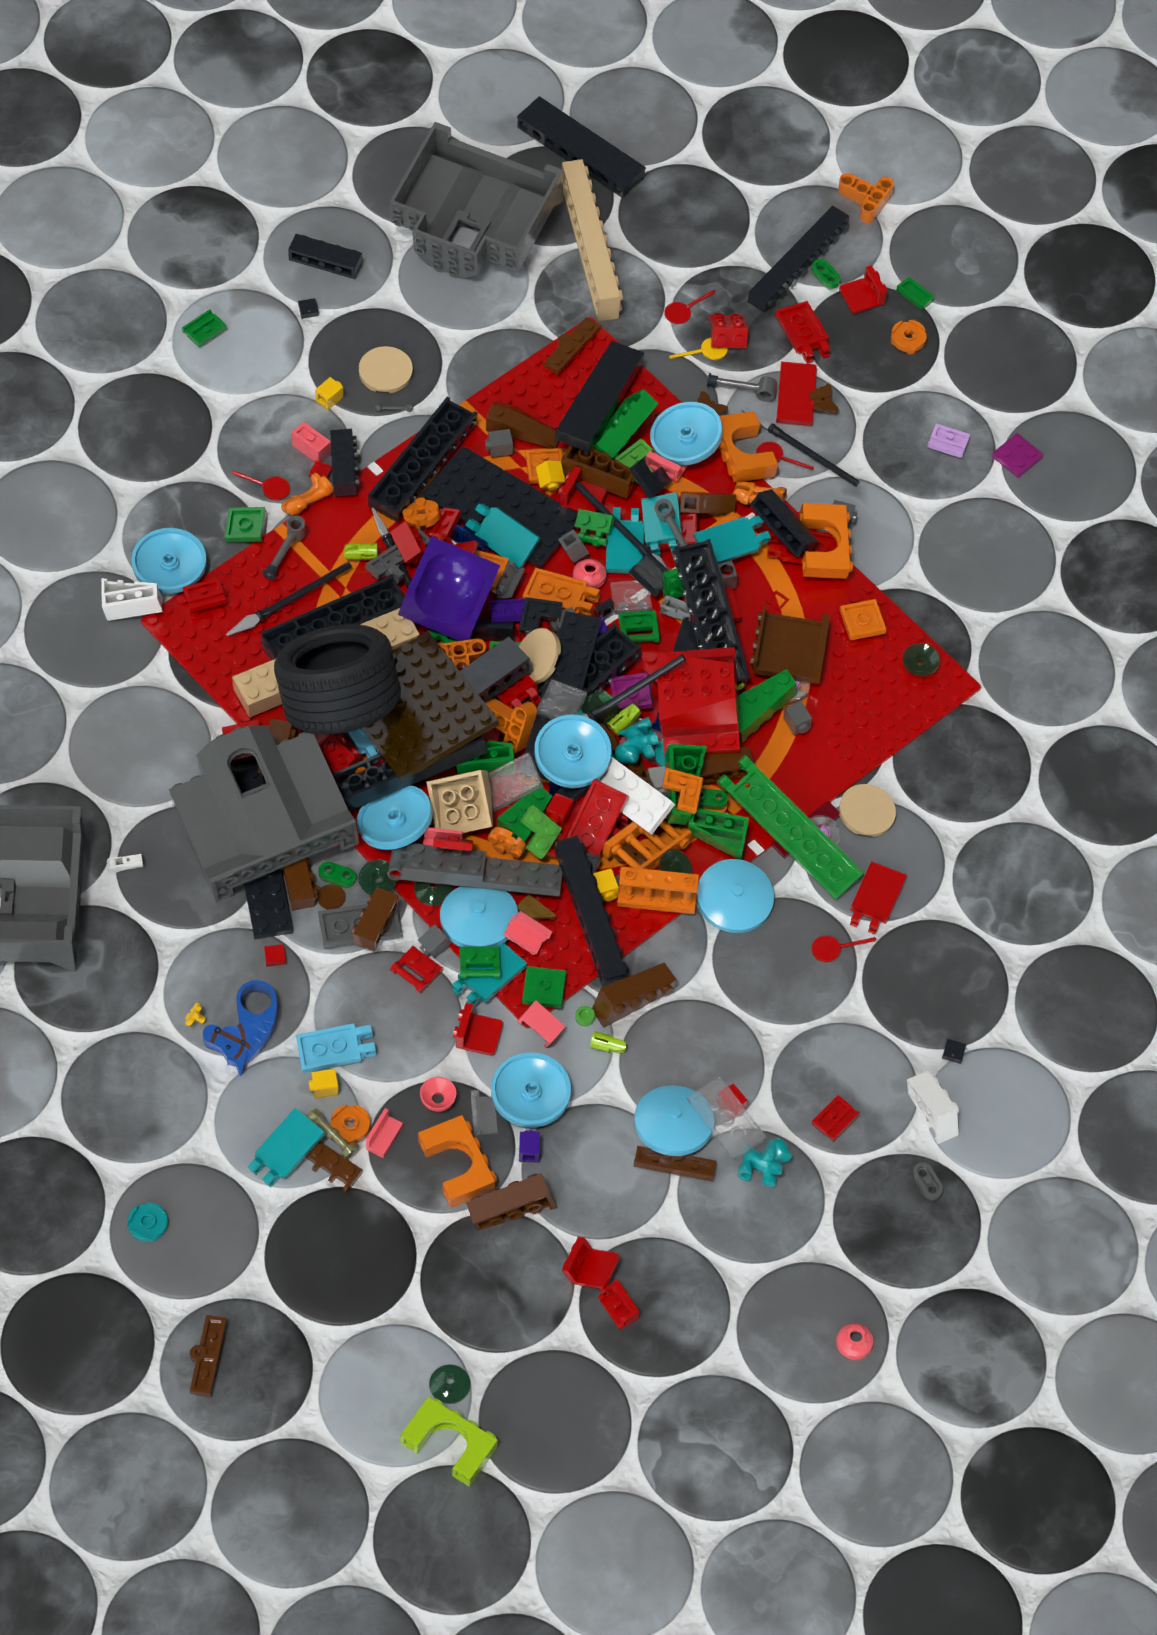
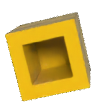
M331 377L315 389V400L327 410H330L343 399L342 384Z
M545 461L536 467L540 488L555 490L565 482L561 461Z
M612 869L593 873L597 880L596 889L598 893H601L603 901L608 902L617 898L619 887Z
M335 1069L311 1072L312 1080H308L310 1092H314L315 1099L338 1096Z

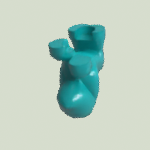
M649 717L618 732L619 735L627 739L619 744L615 750V757L620 763L635 764L638 762L641 753L649 759L655 757L651 744H659L656 732H653L651 728L652 725Z
M781 1138L770 1140L764 1152L750 1148L749 1144H746L743 1161L738 1168V1178L750 1181L752 1168L763 1173V1185L775 1187L777 1178L773 1174L781 1175L783 1171L781 1163H786L792 1158V1153L789 1151L785 1140Z

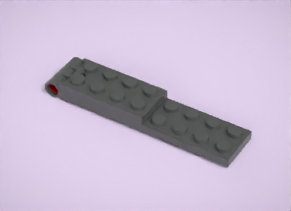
M411 843L401 848L392 849L388 877L392 880H409L560 896L562 871L560 866L556 864L486 857L487 851H464Z

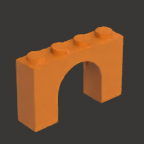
M755 411L719 416L723 427V437L718 449L722 453V459L726 462L728 473L732 476L734 483L775 477L778 463L773 452L748 454L740 451L733 444V441L737 439L757 437L760 423Z
M803 503L799 511L800 521L809 529H822L829 532L837 542V548L830 552H805L802 559L803 577L847 579L849 572H852L853 562L850 561L849 557L852 552V546L848 541L851 530L847 525L850 514L846 510V505Z
M463 1115L418 1132V1142L426 1158L444 1150L458 1149L465 1152L472 1161V1165L466 1173L443 1182L442 1191L450 1208L465 1203L473 1197L489 1193L495 1189V1182H497L494 1171H490L487 1166L489 1162L486 1155L481 1154L479 1150L481 1147L477 1137L473 1138L471 1134L472 1127L469 1121H465Z

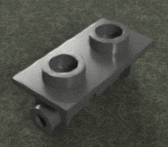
M514 562L506 564L503 572L504 576H501L495 587L496 599L512 597L525 570L524 568L518 569Z
M665 595L664 602L662 601L660 606V613L680 620L686 619L691 621L686 602Z

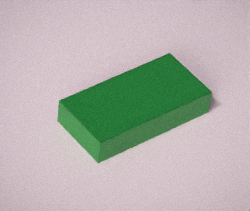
M907 277L897 285L896 290L920 310H924L934 301L935 297L911 277Z

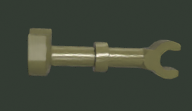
M315 1108L314 1111L311 1110L306 1115L328 1134L327 1137L330 1140L333 1139L343 1149L341 1154L346 1159L359 1148L356 1142L348 1144L338 1134L339 1131L336 1128L333 1129L324 1120L318 1109Z

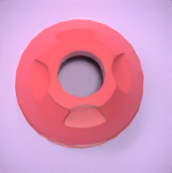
M584 559L574 567L573 578L588 582L590 587L600 588L606 581V569L597 560ZM589 565L595 567V571L587 572L585 570V567Z
M432 1077L423 1083L420 1089V1098L427 1109L442 1112L454 1104L456 1088L447 1078ZM435 1095H442L444 1101L435 1103L432 1098Z
M850 1323L843 1326L836 1338L839 1352L846 1358L859 1360L868 1356L874 1344L871 1331L860 1323ZM858 1332L861 1334L862 1339L855 1342L851 1340L850 1334Z

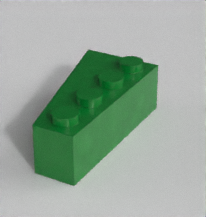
M644 389L626 398L606 424L594 444V449L601 453L604 451L609 455L610 459L614 460L619 455L618 451L628 443V439L637 431L638 427L658 403Z
M787 669L738 695L741 743L745 742L752 732H756L764 721H768L774 712L781 709L797 694V684Z
M669 744L664 753L665 769L670 768L700 777L707 746ZM666 789V797L675 804L667 815V823L687 824L692 813L676 809L680 792Z

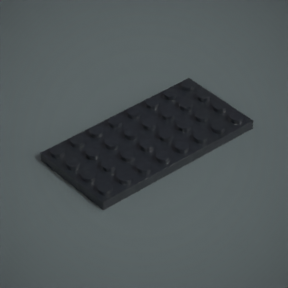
M464 446L459 449L420 494V498L436 502L441 509L445 507L460 510L462 515L459 522L466 525L469 519H474L480 524L483 522L486 516L481 515L475 510L479 503H483L489 508L498 507L541 537L526 561L539 569H542L561 546L558 539L571 530L576 529L574 526L578 513L560 505L558 501Z

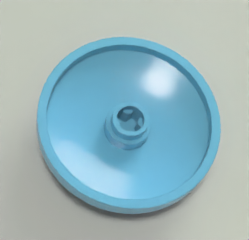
M684 402L669 407L657 417L651 428L650 439L657 455L678 465H691L708 458L715 452L723 437V427L719 415L708 405L698 402Z
M162 528L152 531L138 541L132 552V569L139 582L157 583L160 593L163 594L179 593L183 591V587L196 584L206 569V553L202 543L193 534L182 529Z
M563 715L552 719L540 730L535 741V761L542 774L553 783L568 788L584 787L590 785L593 779L598 780L607 770L611 758V743L605 730L594 720L581 715Z
M410 785L363 805L357 816V828L363 840L374 848L384 850L401 848L416 841L425 833L432 821L433 808L426 793Z
M727 859L713 864L703 873L698 884L696 899L700 912L714 927L730 933H744L759 927L768 918L774 903V891L769 878L759 867L744 860Z
M460 886L453 890L443 901L440 909V923L446 937L457 946H500L508 940L504 936V932L511 917L518 913V909L514 899L507 891Z
M527 1052L508 1058L497 1068L491 1083L492 1101L499 1114L515 1125L528 1128L545 1126L558 1119L566 1110L571 1096V1083L566 1070L553 1058L540 1053Z
M662 1086L651 1090L641 1098L635 1110L634 1126L638 1137L650 1149L664 1155L683 1156L698 1151L709 1141L714 1128V1113L707 1100L696 1091L682 1086Z

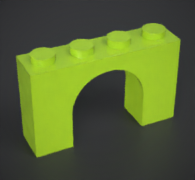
M428 1396L401 1433L400 1443L418 1454L429 1437L436 1431L442 1429L457 1431L466 1440L467 1447L452 1468V1476L470 1487L498 1448V1440L493 1433L481 1430L474 1421L465 1420L458 1411L450 1410L440 1400L432 1399Z

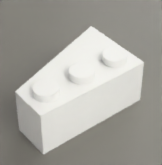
M101 578L102 608L107 621L162 612V597L157 583L134 581L133 584L124 583L123 580L112 582Z
M925 1071L907 1079L908 1094L919 1113L923 1112L927 1117V1127L934 1129L937 1144L958 1136L957 1113H959V1108L955 1102L950 1100L947 1091L940 1087L937 1078L933 1077L929 1071Z

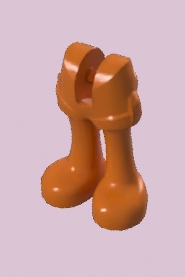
M317 473L312 474L310 477L312 487L305 493L293 495L281 505L282 511L292 516L298 515L307 508L308 504L329 496L333 493L330 481L325 476L320 477Z
M743 481L737 482L732 494H736V501L749 505L757 496L756 494L772 489L785 502L787 488L755 486L753 482Z

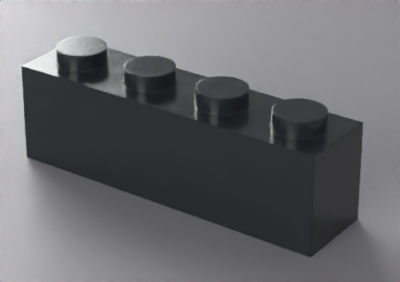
M295 234L288 249L290 261L351 279H356L362 266L361 252L344 248L340 245L330 244L323 240L313 239L306 235Z
M352 428L330 430L334 497L356 495V487H359V476H355V474L359 473L358 462L355 463V460H358L357 449H354L357 446V437L353 436Z
M772 489L757 494L750 506L796 557L803 556L806 551L811 552L818 542L817 538Z

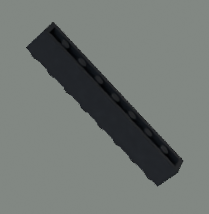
M832 205L749 291L748 303L764 313L769 308H773L776 301L786 294L787 289L790 286L793 287L797 279L805 275L812 263L821 254H825L832 243H836L842 232L845 233L848 230L849 215Z
M578 836L558 840L555 842L554 851L601 986L604 987L624 979L628 973L626 963L622 962L620 957L622 956L621 948L619 945H616L614 940L616 938L613 927L610 928L608 923L610 920L609 914L602 906L603 897L596 889V877L592 876L590 872V860L586 859L584 855V843L580 842Z

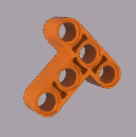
M845 173L840 176L838 192L842 196L860 204L861 221L871 223L892 197L894 181L889 177H882L874 186L852 174Z
M481 639L439 644L458 669L465 668L486 653V644ZM476 648L482 649L481 652H474L473 650ZM462 651L463 654L457 655L455 652Z
M496 699L486 702L485 704L500 723L495 728L505 733L503 742L512 743L514 754L525 749L537 715L536 706L532 702H525L511 709Z

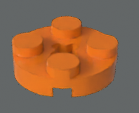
M909 320V322L899 321L892 328L891 343L897 349L907 354H914L924 347L927 335L921 323L915 320ZM911 334L912 338H907L905 335Z
M417 498L415 503L409 505L402 512L405 521L415 524L417 529H420L419 526L424 525L426 528L431 527L440 519L438 504L431 500H425V498Z
M501 827L492 829L487 837L494 844L493 848L497 852H506L515 858H520L526 848V844L521 838L518 837L516 840L512 837L513 833Z
M342 1105L333 1112L330 1126L333 1129L336 1128L339 1131L338 1134L348 1144L360 1142L368 1135L370 1130L369 1114L359 1105ZM346 1121H354V1126L347 1127Z

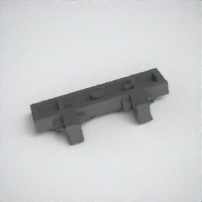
M418 529V532L425 546L427 547L430 538L423 531ZM395 544L366 563L365 569L377 580L384 575L386 577L393 575L394 581L398 584L404 578V573L399 567L405 561Z

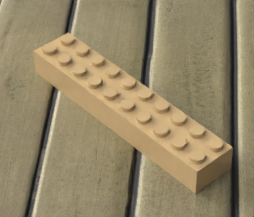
M583 159L562 162L563 194L597 320L600 322L619 319V311H622L620 301L623 300L621 289L618 290V276H614L615 266L614 262L610 261L611 251L606 246L607 236L602 232L604 230L602 220L599 221L600 211L599 207L595 206L596 196L595 193L591 192L592 182L591 179L588 180V167L584 166Z
M400 608L360 624L373 627L385 634L391 643L392 651L418 638L420 635L411 620L398 615ZM276 659L232 677L234 691L249 718L282 704L274 673V662Z

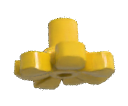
M196 1002L191 1008L190 1013L186 1014L185 1024L187 1026L192 1025L194 1021H198L201 1024L205 1021L206 1017L200 1014L202 1008L200 1003Z

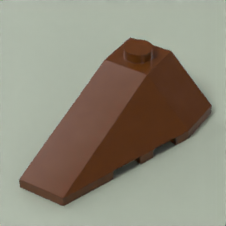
M495 401L491 404L486 417V431L510 429L512 438L552 449L556 448L557 443H554L556 430L515 405Z

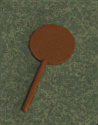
M311 882L312 887H316V890H318L317 902L322 908L327 910L337 909L344 904L346 894L340 886L328 884L320 888Z

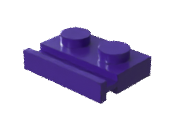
M526 598L490 600L492 623L521 621Z

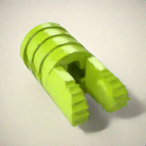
M378 543L346 544L344 547V558L372 560L378 556Z
M594 1031L590 1048L608 1053L611 1051L622 1054L626 1052L627 1044L623 1040L614 1038L613 1035Z

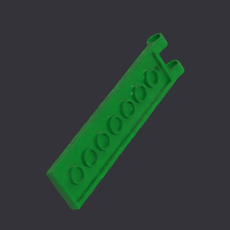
M744 755L737 763L748 774L736 785L723 774L716 781L717 784L837 900L864 875V872ZM746 783L750 784L749 788L745 787Z

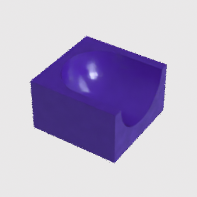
M431 536L408 587L398 615L458 641L469 640L500 565Z

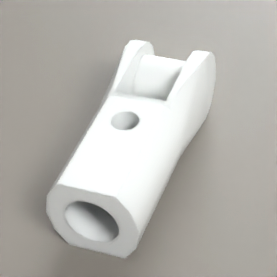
M141 854L110 857L107 859V864L110 866L108 868L109 873L143 867Z

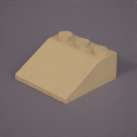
M478 770L427 782L435 828L459 830L466 833L493 827L491 787L488 771Z

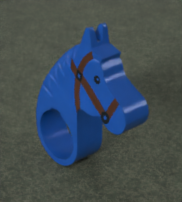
M261 980L249 981L238 990L236 1001L239 1024L237 1026H226L222 1029L217 1025L211 1024L207 1025L203 1030L204 1045L211 1050L221 1053L227 1061V1065L237 1068L239 1076L243 1074L245 1064L253 1060L264 1048L276 1024L277 1001L275 991L271 985ZM256 991L265 993L272 1001L268 1009L263 1011L262 1014L257 1015L247 1011L241 1004L247 994Z

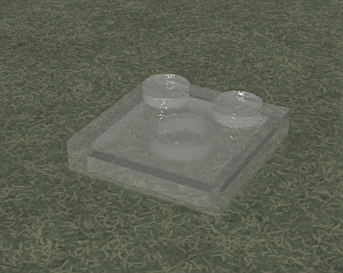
M638 581L610 583L615 615L627 612L652 611L650 593Z
M552 679L537 708V714L550 719L563 715H578L587 697V692Z

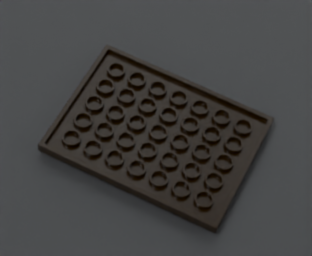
M428 631L392 651L401 687L400 699L393 710L385 717L371 725L360 728L400 782L405 781L500 725L496 716Z

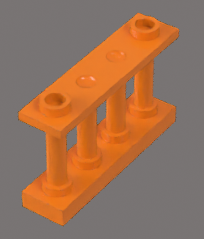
M663 820L659 826L675 839L667 845L655 833L651 835L633 821L605 842L602 854L607 858L617 854L631 868L653 870L681 848L685 849L689 845L691 831L687 830L681 835ZM640 834H645L661 851L653 855L636 837ZM626 844H631L647 861L640 865L622 848Z
M621 867L619 885L621 886H619L617 906L694 914L696 904L695 893H697L699 875Z

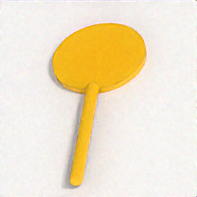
M708 338L702 343L701 349L670 355L669 358L673 359L702 353L708 359L719 360L727 354L728 348L711 347V338Z

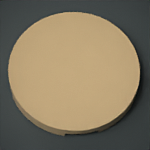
M389 346L377 347L368 351L359 363V377L362 383L374 392L394 393L400 391L408 385L413 373L412 362L408 355L400 349Z
M545 628L535 629L522 640L519 648L530 658L533 670L528 675L536 684H539L548 679L556 669L554 666L558 655L561 654V645L559 638L554 632ZM523 664L521 666L522 669L524 670L527 667V665Z
M870 784L855 785L849 788L840 800V818L843 824L857 835L880 836L891 828L895 820L896 808L892 798L877 786Z

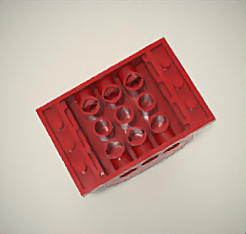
M735 647L657 652V670L680 655H683L686 659L685 662L658 678L659 721L663 735V752L665 753L669 744L707 746L704 755L740 752Z

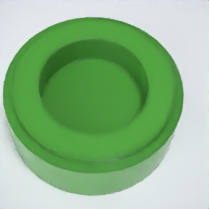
M588 1006L579 1007L575 1013L577 1024L584 1027L590 1026L595 1020L594 1010Z

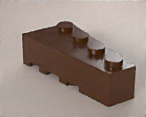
M571 445L568 447L561 460L564 475L567 476L568 472H572L574 466L582 468L580 480L606 489V491L618 496L628 498L635 483V477L629 467L618 460L610 459L609 455L604 451L601 453L594 449L595 446L592 447L588 455L584 454L585 451Z
M664 962L602 987L592 1009L600 1024L605 1028L662 996L672 993L677 979Z
M542 1173L532 1174L525 1180L520 1182L514 1181L507 1187L493 1189L489 1194L473 1197L471 1201L466 1202L472 1222L477 1230L503 1224L504 1219L507 1218L513 1221L521 1219V1216L525 1213L539 1214L541 1213L540 1209L549 1207L550 1210L557 1208L551 1189Z

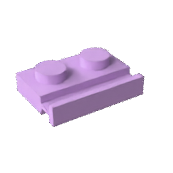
M936 423L928 442V448L962 458L970 439V434Z

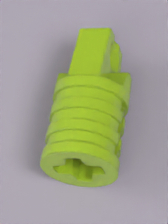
M632 703L612 718L607 725L615 735L619 736L618 732L630 726L641 712Z

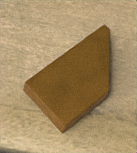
M529 894L517 905L518 912L522 911L535 921L539 919L554 920L556 918V914Z

